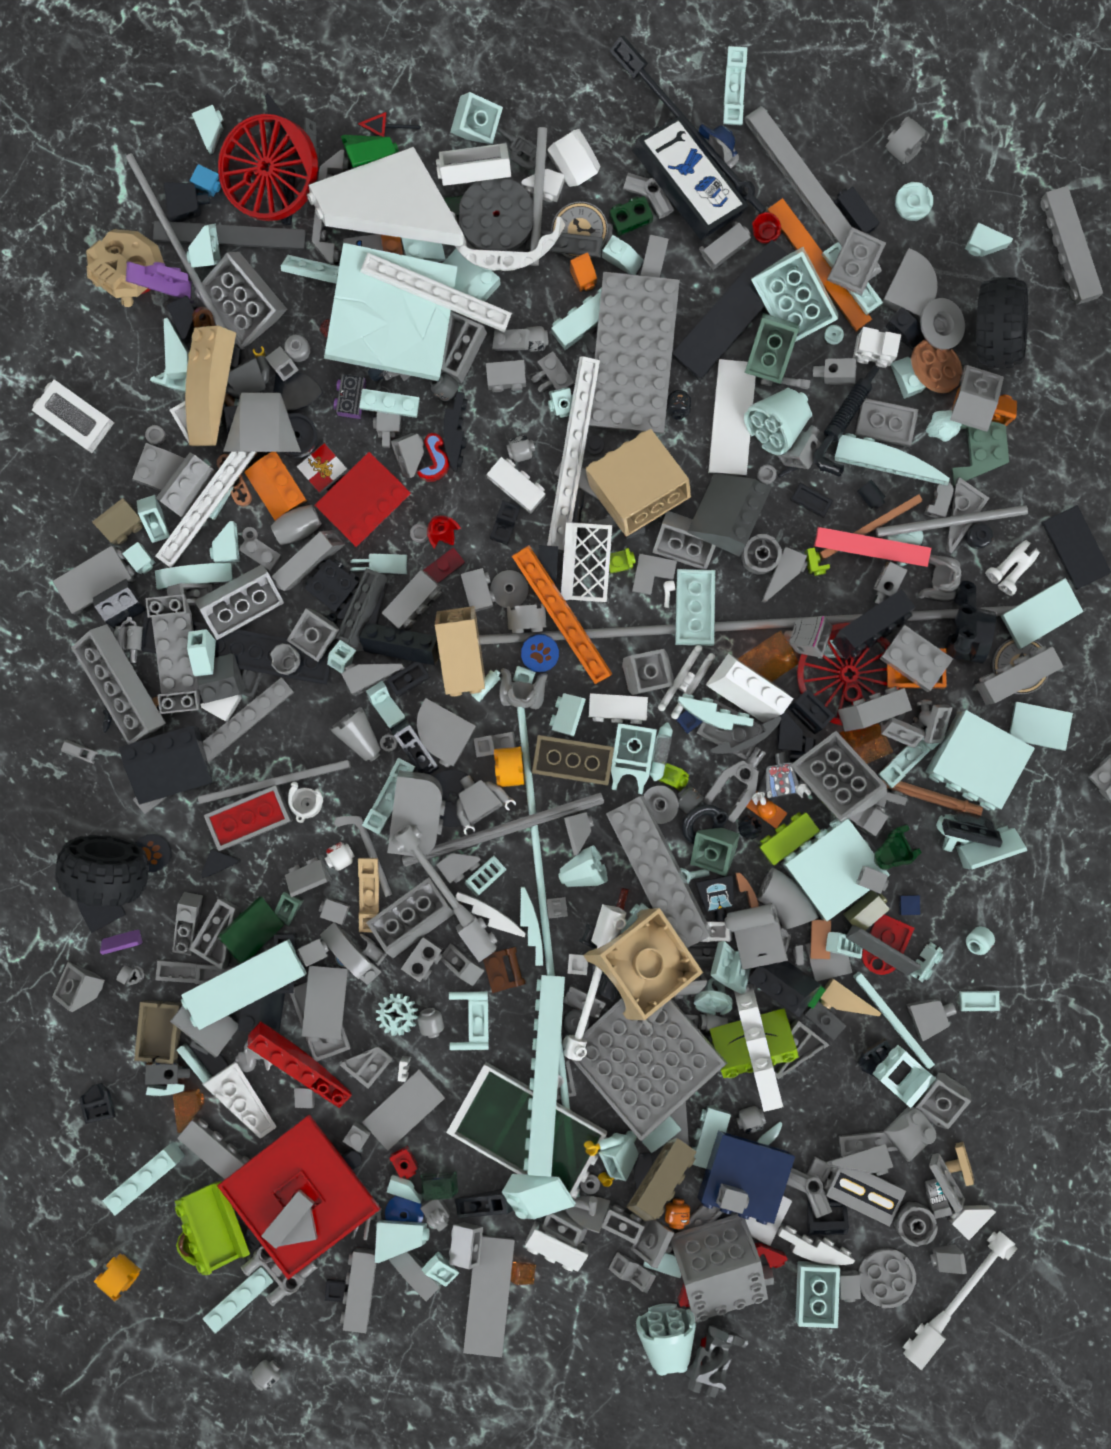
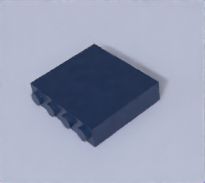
M718 1130L697 1198L704 1207L713 1209V1206L720 1208L716 1200L721 1184L743 1189L748 1194L749 1203L747 1208L744 1209L743 1214L738 1213V1216L748 1220L749 1217L755 1218L758 1223L767 1225V1223L774 1224L795 1156L789 1151ZM720 1208V1211L727 1214H731V1212H734L731 1210Z

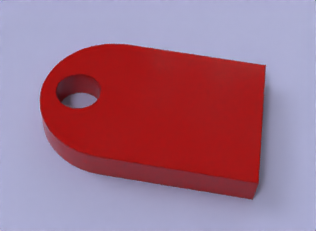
M883 915L873 923L869 933L904 954L914 927ZM863 949L862 962L869 971L885 975L896 969L881 960L882 967L874 969L872 962L878 957Z

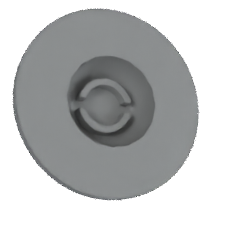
M946 298L934 299L924 307L920 325L928 343L941 350L955 347L962 340L965 331V321L960 308L953 301Z

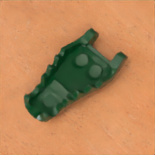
M908 824L891 830L884 844L875 851L874 862L880 869L885 871L892 867L909 865L922 853L920 848L912 851L903 834L910 830Z

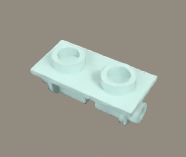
M932 942L929 945L926 944L920 954L922 958L926 959L924 963L919 959L916 960L921 968L910 973L914 978L920 976L918 980L922 983L930 978L933 973L932 967L935 963L938 964L943 957V950L940 947L936 950L937 946Z

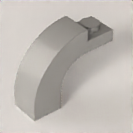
M335 922L320 934L323 941L340 962L365 984L368 985L381 973V970L355 946L347 933Z

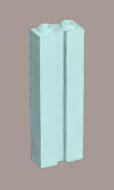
M290 939L185 992L181 995L183 998L181 1002L183 1007L189 1010L193 1026L198 1027L200 1030L303 977L307 972L299 960Z

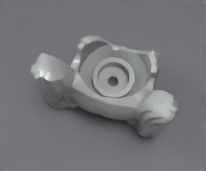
M930 554L929 563L935 565L932 580L933 588L921 590L918 597L939 601L954 599L961 579L960 562L950 557Z
M505 668L501 669L500 700L504 706L530 707L535 710L542 706L545 681L548 674H539L534 684L519 681L512 682L510 671Z

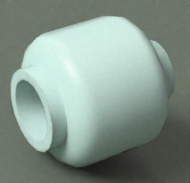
M982 926L973 929L966 938L968 949L976 955L986 954L995 943L993 933L988 928Z

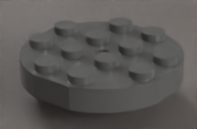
M509 178L477 181L466 190L460 201V228L466 240L477 250L512 252L522 246L531 234L533 227L532 199L523 186Z

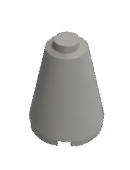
M359 707L353 710L355 712L354 715L347 714L334 724L330 730L361 758L372 762L380 756L378 752L381 749L363 708Z

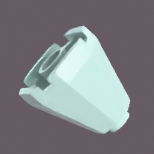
M594 845L583 849L560 868L558 875L562 884H565L567 887L598 886L608 881L606 867L604 864L601 865L600 862L602 860L601 854Z

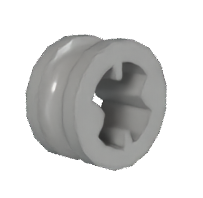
M387 734L381 738L380 746L383 750L390 752L397 748L398 741L393 735ZM390 737V740L393 739L394 743H392V748L388 749V746L385 747L384 743L386 738Z

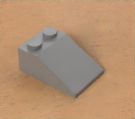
M146 443L132 479L137 483L161 491L185 458Z
M351 664L345 667V672L341 674L351 694L358 696L379 682L387 681L388 678L405 669V666L403 664Z

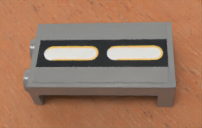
M832 1167L830 1179L827 1178L823 1185L825 1195L890 1227L906 1190L872 1173Z

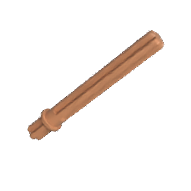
M881 779L887 785V789L898 791L911 797L956 811L969 812L980 816L983 811V807L969 803L968 800H959L899 781L891 789Z

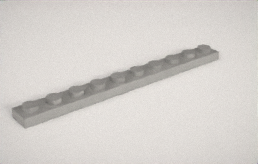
M282 677L203 741L208 763L294 693ZM136 797L133 801L144 814H147L167 797L141 805L138 804Z

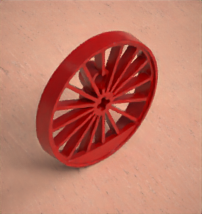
M260 114L249 117L231 130L221 147L218 160L220 184L228 200L249 217L262 221L284 219L297 212L308 200L309 185L316 182L318 174L316 150L308 134L298 124L287 118L272 114ZM275 122L268 149L265 123ZM256 125H260L263 154L250 131ZM280 125H282L287 134L274 151ZM245 132L259 158L238 141ZM291 139L292 143L294 144V147H292L291 149H289L288 151L284 152L279 156V154L284 149L288 141ZM235 144L258 163L231 156ZM296 151L300 156L299 160L279 163ZM233 159L257 167L229 171V161ZM303 164L307 176L281 170L280 167ZM279 172L306 179L302 191L299 192L278 175ZM244 174L243 180L231 187L229 176ZM255 174L257 177L254 180V182L251 183V176ZM275 177L298 195L290 205ZM272 183L285 205L284 209L277 212L274 209ZM247 184L250 188L241 201H239L234 192ZM265 186H267L269 213L262 214L259 213ZM259 188L254 210L251 211L244 205L255 189Z
M850 623L832 625L833 627L827 642L839 665L825 655L822 657L838 670L806 663L807 655L801 654L798 662L797 683L800 694L806 691V682L839 678L813 694L816 696L840 682L824 704L826 707L843 684L838 709L842 708L844 699L853 705L854 701L864 698L859 686L870 694H875L873 690L858 679L887 686L886 682L859 676L860 674L887 671V668L858 672L861 668L880 658L884 652L856 668L869 650L867 647L852 666L854 659L850 658L849 665L848 659H844L843 664L830 640H834L839 631ZM883 637L877 640L886 651L890 642L886 638L883 639ZM804 666L838 675L804 680ZM848 670L850 673H853V676L850 677V680L849 677H845L844 673H846ZM849 688L855 689L857 693L854 699L849 698L847 695ZM838 710L836 718L834 717L830 722L843 726L841 719H839Z

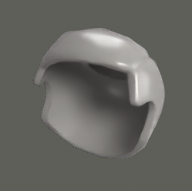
M279 644L270 653L272 657L271 665L280 674L289 675L295 672L300 665L299 652L289 644Z

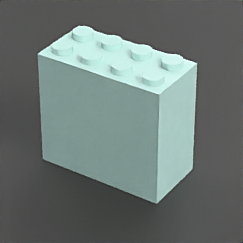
M967 710L960 711L956 714L945 734L946 738L939 745L925 772L929 774L928 778L938 783L939 781L946 783V788L954 792H962V797L970 801L980 802L979 806L988 811L1002 809L1035 748Z
M837 818L829 823L830 827L828 829H821L814 835L815 838L813 840H807L799 846L798 851L791 852L781 862V865L792 880L809 898L817 914L825 921L833 918L869 891V889L856 884L863 866L890 876L887 870L884 871L875 864L873 851L849 819L842 822Z

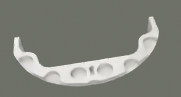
M451 212L460 227L459 219L454 212ZM557 217L554 232L543 236L539 240L537 248L529 252L477 250L466 240L464 235L463 245L455 247L462 256L479 267L494 271L515 270L525 267L545 255L557 241L565 227V223L561 217Z

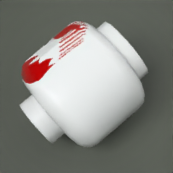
M339 842L327 849V857L324 859L329 868L334 867L335 870L339 871L352 864V858L355 856L348 844Z

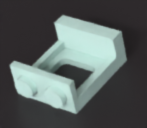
M899 1045L889 1052L886 1059L873 1072L877 1079L910 1108L936 1080L932 1074L924 1069ZM904 1060L911 1067V1071L900 1084L896 1085L888 1077Z

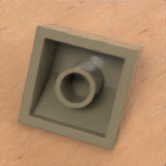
M124 498L92 521L114 545H121L128 539V535L132 532L136 533L143 528V523L137 510Z

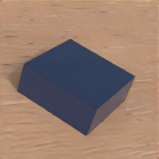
M687 710L675 719L686 734L702 723L701 720L690 714Z
M899 895L900 915H920V895Z

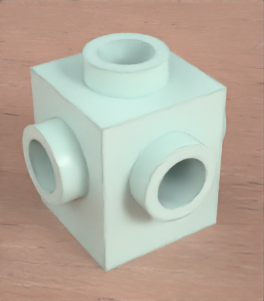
M565 387L549 391L551 400L548 401L550 412H554L560 418L570 416L573 398L570 388Z

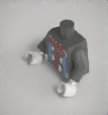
M786 752L776 753V765L766 768L758 792L752 796V800L755 805H757L759 800L762 805H765L766 799L764 797L766 796L767 798H777L798 794L803 798V793L805 792L807 795H810L811 790L791 768L790 765L794 762L787 761Z

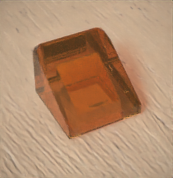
M512 1262L510 1281L516 1285L534 1284L536 1265Z

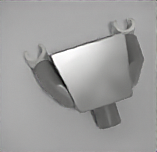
M470 775L460 780L465 790L458 794L457 816L466 836L468 835L466 831L468 828H472L475 833L473 824L498 808L504 806L507 810H510L507 807L509 802L516 805L515 801L500 786L490 781L483 782L480 780L474 783Z

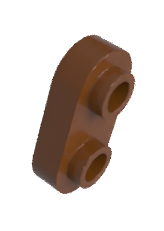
M198 307L194 310L192 318L195 328L215 326L213 314L209 309ZM204 313L203 318L199 319L200 314Z

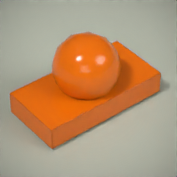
M764 797L766 799L765 805H762L760 800L755 805L751 799L746 808L775 829L787 815V812L766 797Z

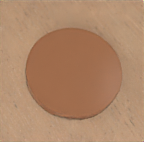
M926 339L914 348L911 356L912 367L917 378L924 386L937 393H948L958 386L962 375V366L953 349H937L929 344Z

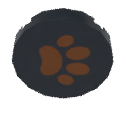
M147 834L135 842L138 847L143 848L147 855L149 872H157L167 866L171 859V847L166 839L157 834Z

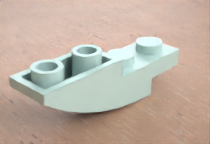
M688 694L678 697L677 702L685 710L699 720L714 727L732 731L733 724L747 727L753 726L754 719L749 718L750 714L738 713L737 716L730 714L731 711L719 709V712H716L717 704L713 703V699L702 698V701L695 700L693 695Z

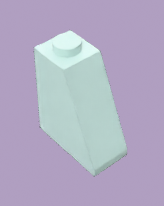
M380 1220L377 1222L375 1263H380L424 1245L429 1240L427 1223Z

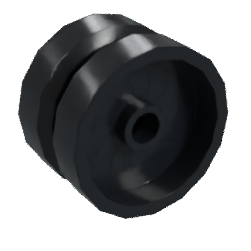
M300 413L289 414V419L294 433L299 434V438L296 440L301 452L282 453L292 459H303L309 456L317 446V429L313 421L307 416Z

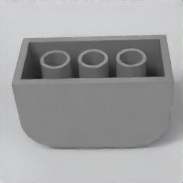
M399 770L387 853L415 856L412 851L400 853L392 842V839L395 838L394 834L406 825H410L412 828L416 826L421 832L422 836L419 837L421 843L418 847L424 855L434 848L437 834L441 835L443 820L439 819L440 815L444 816L445 801L442 800V787L434 776Z

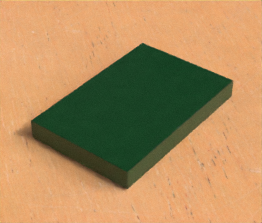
M259 896L217 937L238 963L241 964L249 960L284 924L266 901Z

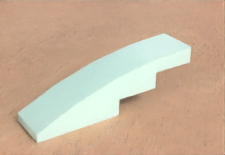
M521 887L520 926H528V946H536L535 966H543V948L538 919L526 888Z

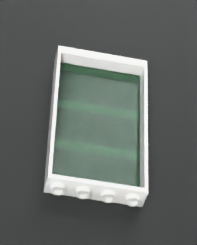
M486 1062L446 1133L515 1173L527 1175V1170H524V1158H528L529 1150H525L526 1138H530V1130H527V1118H531L532 1110H528L529 1098H533V1090H529L530 1087ZM556 1102L551 1177H559L571 1197L575 1200L580 1191L577 1188L581 1181L584 1183L589 1175L588 1167L590 1164L594 1166L599 1157L598 1154L594 1156L588 1155L585 1151L587 1149L584 1147V1143L592 1141L594 1144H598V1141L607 1138V1131Z

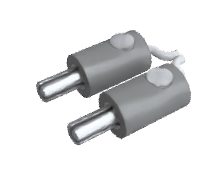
M127 617V620L121 626H115L114 637L123 651L130 650L129 662L136 663L137 650H141L143 627L137 626L136 622L132 621V617ZM129 621H130V623L134 624V626H128V627H125V626H124V625L127 624Z

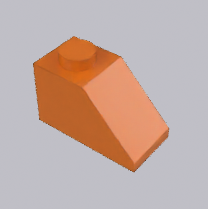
M588 252L570 260V273L579 291L593 289L595 284H597V276Z

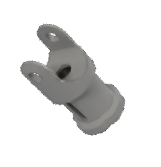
M360 934L367 941V947L361 949L356 944L355 946L379 966L387 956V953L376 946L373 940L364 934Z

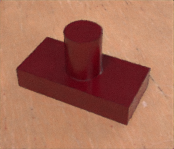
M453 547L423 571L428 573L437 583H440L464 565L465 562Z

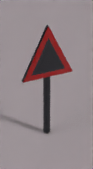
M387 112L358 123L359 126L382 137H385V128H421L420 125L386 124Z

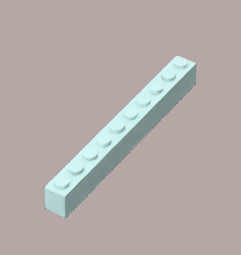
M541 975V980L537 979L536 991H540V999H536L535 1011H539L538 1019L534 1018V1030H537V1038H533L532 1050H536V1057L531 1060V1070L535 1071L534 1078H530L529 1090H533V1098H529L528 1110H532L531 1118H527V1130H530V1138H526L525 1150H529V1156L524 1158V1170H527V1175L551 1177L565 983V977Z

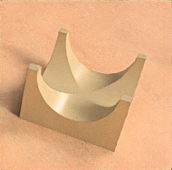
M660 908L640 910L636 914L637 920L626 931L607 944L588 951L583 955L587 962L601 969L615 985L624 1000L626 1010L623 1012V1015L628 1020H646L703 973Z

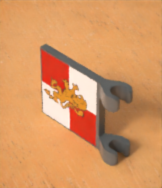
M325 442L296 466L322 497L328 492L327 489L350 471Z

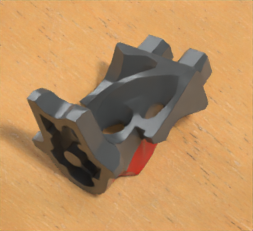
M709 1325L708 1334L701 1340L695 1360L685 1374L690 1378L688 1389L700 1393L704 1383L706 1386L703 1393L716 1398L719 1388L726 1389V1372L732 1360L728 1358L729 1348L732 1345L746 1348L748 1340L728 1329ZM715 1347H719V1348H720L719 1353L716 1354V1355H713V1353H712L713 1349H714Z

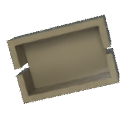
M143 1000L140 1002L134 1061L153 1062L156 1060V1063L174 1064L178 1061L179 1053L177 1049L180 1045L181 1030L172 1024L170 1020L180 1009L182 1003L167 1001L162 1003L163 1001Z

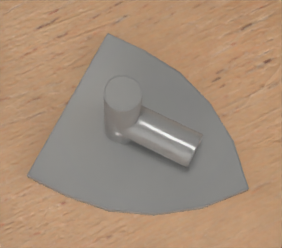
M594 1196L575 1198V1206L564 1209L567 1215L579 1226L599 1233L610 1205V1200Z

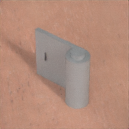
M774 904L727 914L725 925L727 929H730L735 934L743 970L788 961Z

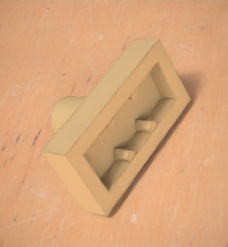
M964 1142L956 1143L955 1149L958 1159L947 1161L945 1164L950 1173L962 1171L966 1186L974 1185V1176Z

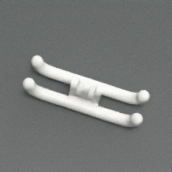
M697 645L676 676L673 686L668 689L661 700L658 709L660 711L666 709L677 689L684 692V694L692 695L714 661L715 654L710 653L696 675H694L689 670L702 651V646ZM679 703L671 714L673 719H677L684 709Z

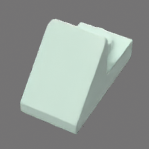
M437 1252L422 1268L425 1275L445 1287L459 1274V1271L453 1265H450L449 1261L440 1252Z

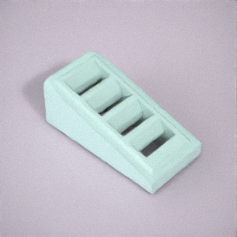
M492 856L465 881V885L478 897L507 869L495 856ZM491 863L497 868L498 873L489 866ZM487 869L493 877L490 878L483 870ZM479 874L487 881L486 884L478 877ZM473 880H475L481 886L480 889H478L476 885L472 882Z
M838 932L828 933L826 951L858 959L862 958L863 948L857 944L854 946V943L846 938V934Z

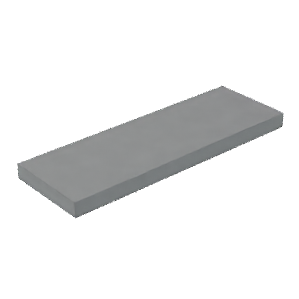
M482 1235L479 1266L472 1269L463 1353L502 1357L515 1238Z

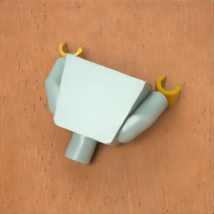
M627 1131L626 1135L614 1133L611 1137L598 1141V1144H594L592 1141L584 1143V1147L587 1149L585 1151L590 1156L596 1155L598 1150L601 1149L599 1155L608 1174L602 1172L598 1175V1179L604 1187L611 1186L614 1179L615 1181L618 1179L627 1181L638 1157V1151L634 1144L637 1136L633 1131Z

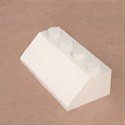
M729 653L706 684L709 688L763 723L782 715L793 700L783 689Z

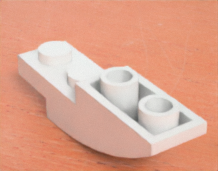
M780 1225L777 1231L780 1237L792 1243L790 1246L792 1253L808 1260L831 1265L853 1264L855 1261L851 1251L844 1247L840 1249L835 1247V1243L826 1237L824 1239L817 1237L815 1243H813L814 1240L807 1235L802 1237L796 1234L797 1231L789 1225H786V1227Z

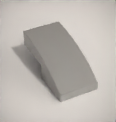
M514 732L474 738L477 757L494 755V749L516 747Z

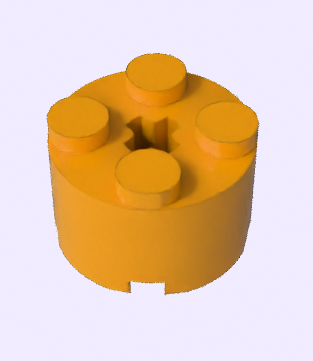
M521 747L494 749L497 785L500 787L524 785Z
M120 1253L116 1258L113 1257L106 1265L108 1269L104 1274L101 1273L94 1282L99 1289L113 1301H116L122 1296L119 1293L124 1290L127 1291L142 1269L124 1254Z

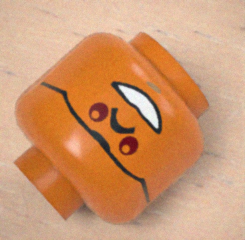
M675 1198L673 1202H669L665 1206V1222L669 1224L670 1228L684 1229V1226L690 1222V1206L684 1203L683 1199Z

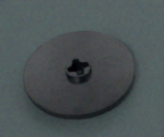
M445 770L434 776L441 784L442 800L445 801L444 816L440 815L439 819L443 820V826H462L457 816V800L459 799L458 794L465 790L460 783L461 779L468 776L465 772ZM450 793L453 796H457L455 803L447 801Z

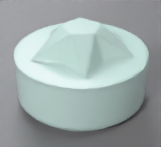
M830 325L825 331V340L833 345L840 343L844 337L843 329L839 325Z

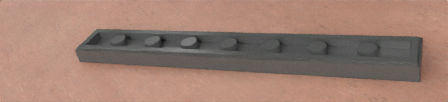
M154 221V242L171 243L161 222ZM169 222L179 242L188 244L193 242L205 225H209ZM216 224L218 243L222 246L305 250L306 230Z

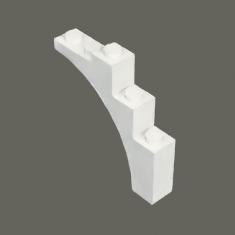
M752 983L747 984L744 994L736 991L734 993L763 1111L765 1112L782 1108L783 1104Z

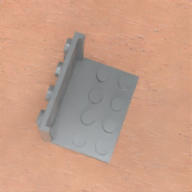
M736 1214L673 1235L670 1242L685 1285L690 1310L695 1316V1322L705 1321L716 1315H724L735 1309L740 1310L745 1306L754 1303L759 1304L768 1299L761 1260L744 1218Z

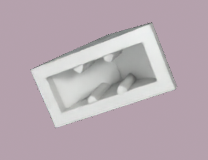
M236 695L200 705L201 708L222 720L229 721L242 697L241 695Z

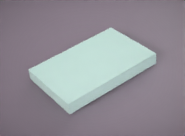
M1015 702L1009 734L1028 744L1066 751L1073 713Z

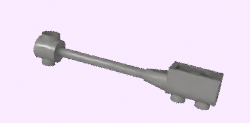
M410 825L402 827L394 834L393 844L400 853L403 851L413 852L452 906L454 914L460 924L455 926L457 933L478 962L482 961L496 950L497 946L495 943L498 942L497 938L492 932L489 934L484 928L487 925L482 917L477 919L476 916H473L458 903L418 847L421 843L419 837L422 836L416 826L412 828Z

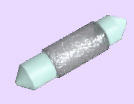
M668 722L659 728L650 770V776L654 781L663 777L665 765L667 764L673 732Z

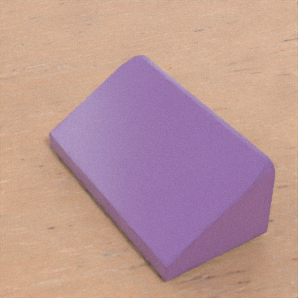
M137 929L102 939L100 953L103 955L142 944L140 930Z

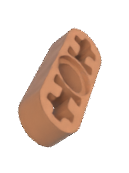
M223 454L217 459L218 468L222 466L223 460L227 459L228 454ZM240 474V481L236 486H233L231 495L236 504L244 507L251 503L252 495L242 474ZM240 488L241 492L244 495H247V497H245V502L241 500L238 501V498H240V494L237 491V489Z

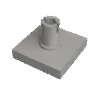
M655 1219L644 1221L645 1227L637 1244L633 1243L631 1250L651 1267L658 1268L665 1252L670 1253L673 1249L670 1241L674 1232Z

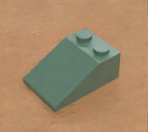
M763 313L745 373L781 384L800 324Z

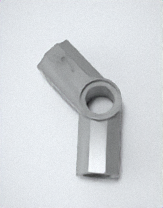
M628 173L623 190L645 196L650 201L659 219L668 216L674 211L666 194L654 178L648 179ZM656 187L658 191L650 192L648 188Z
M792 1168L787 1185L807 1195L816 1218L831 1213L832 1210L824 1193L821 1180ZM810 1182L816 1183V1192L809 1190L808 1184Z

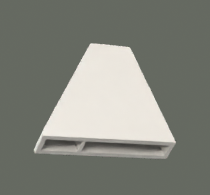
M414 147L309 185L308 200L311 205L316 207V215L319 220H323L325 226L454 246L463 245V232Z

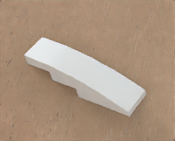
M457 892L456 900L474 905L471 913L490 918L489 927L525 937L526 932L496 908L475 897Z

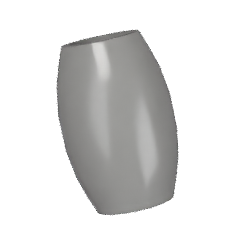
M307 505L292 509L283 514L271 525V529L279 544L284 545L308 537L322 523L314 507Z

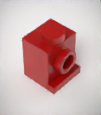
M408 1145L390 1155L389 1159L392 1161L400 1178L405 1176L408 1179L416 1174L415 1170L418 1169V1164ZM406 1162L408 1164V1167L403 1168L401 1166V1163Z

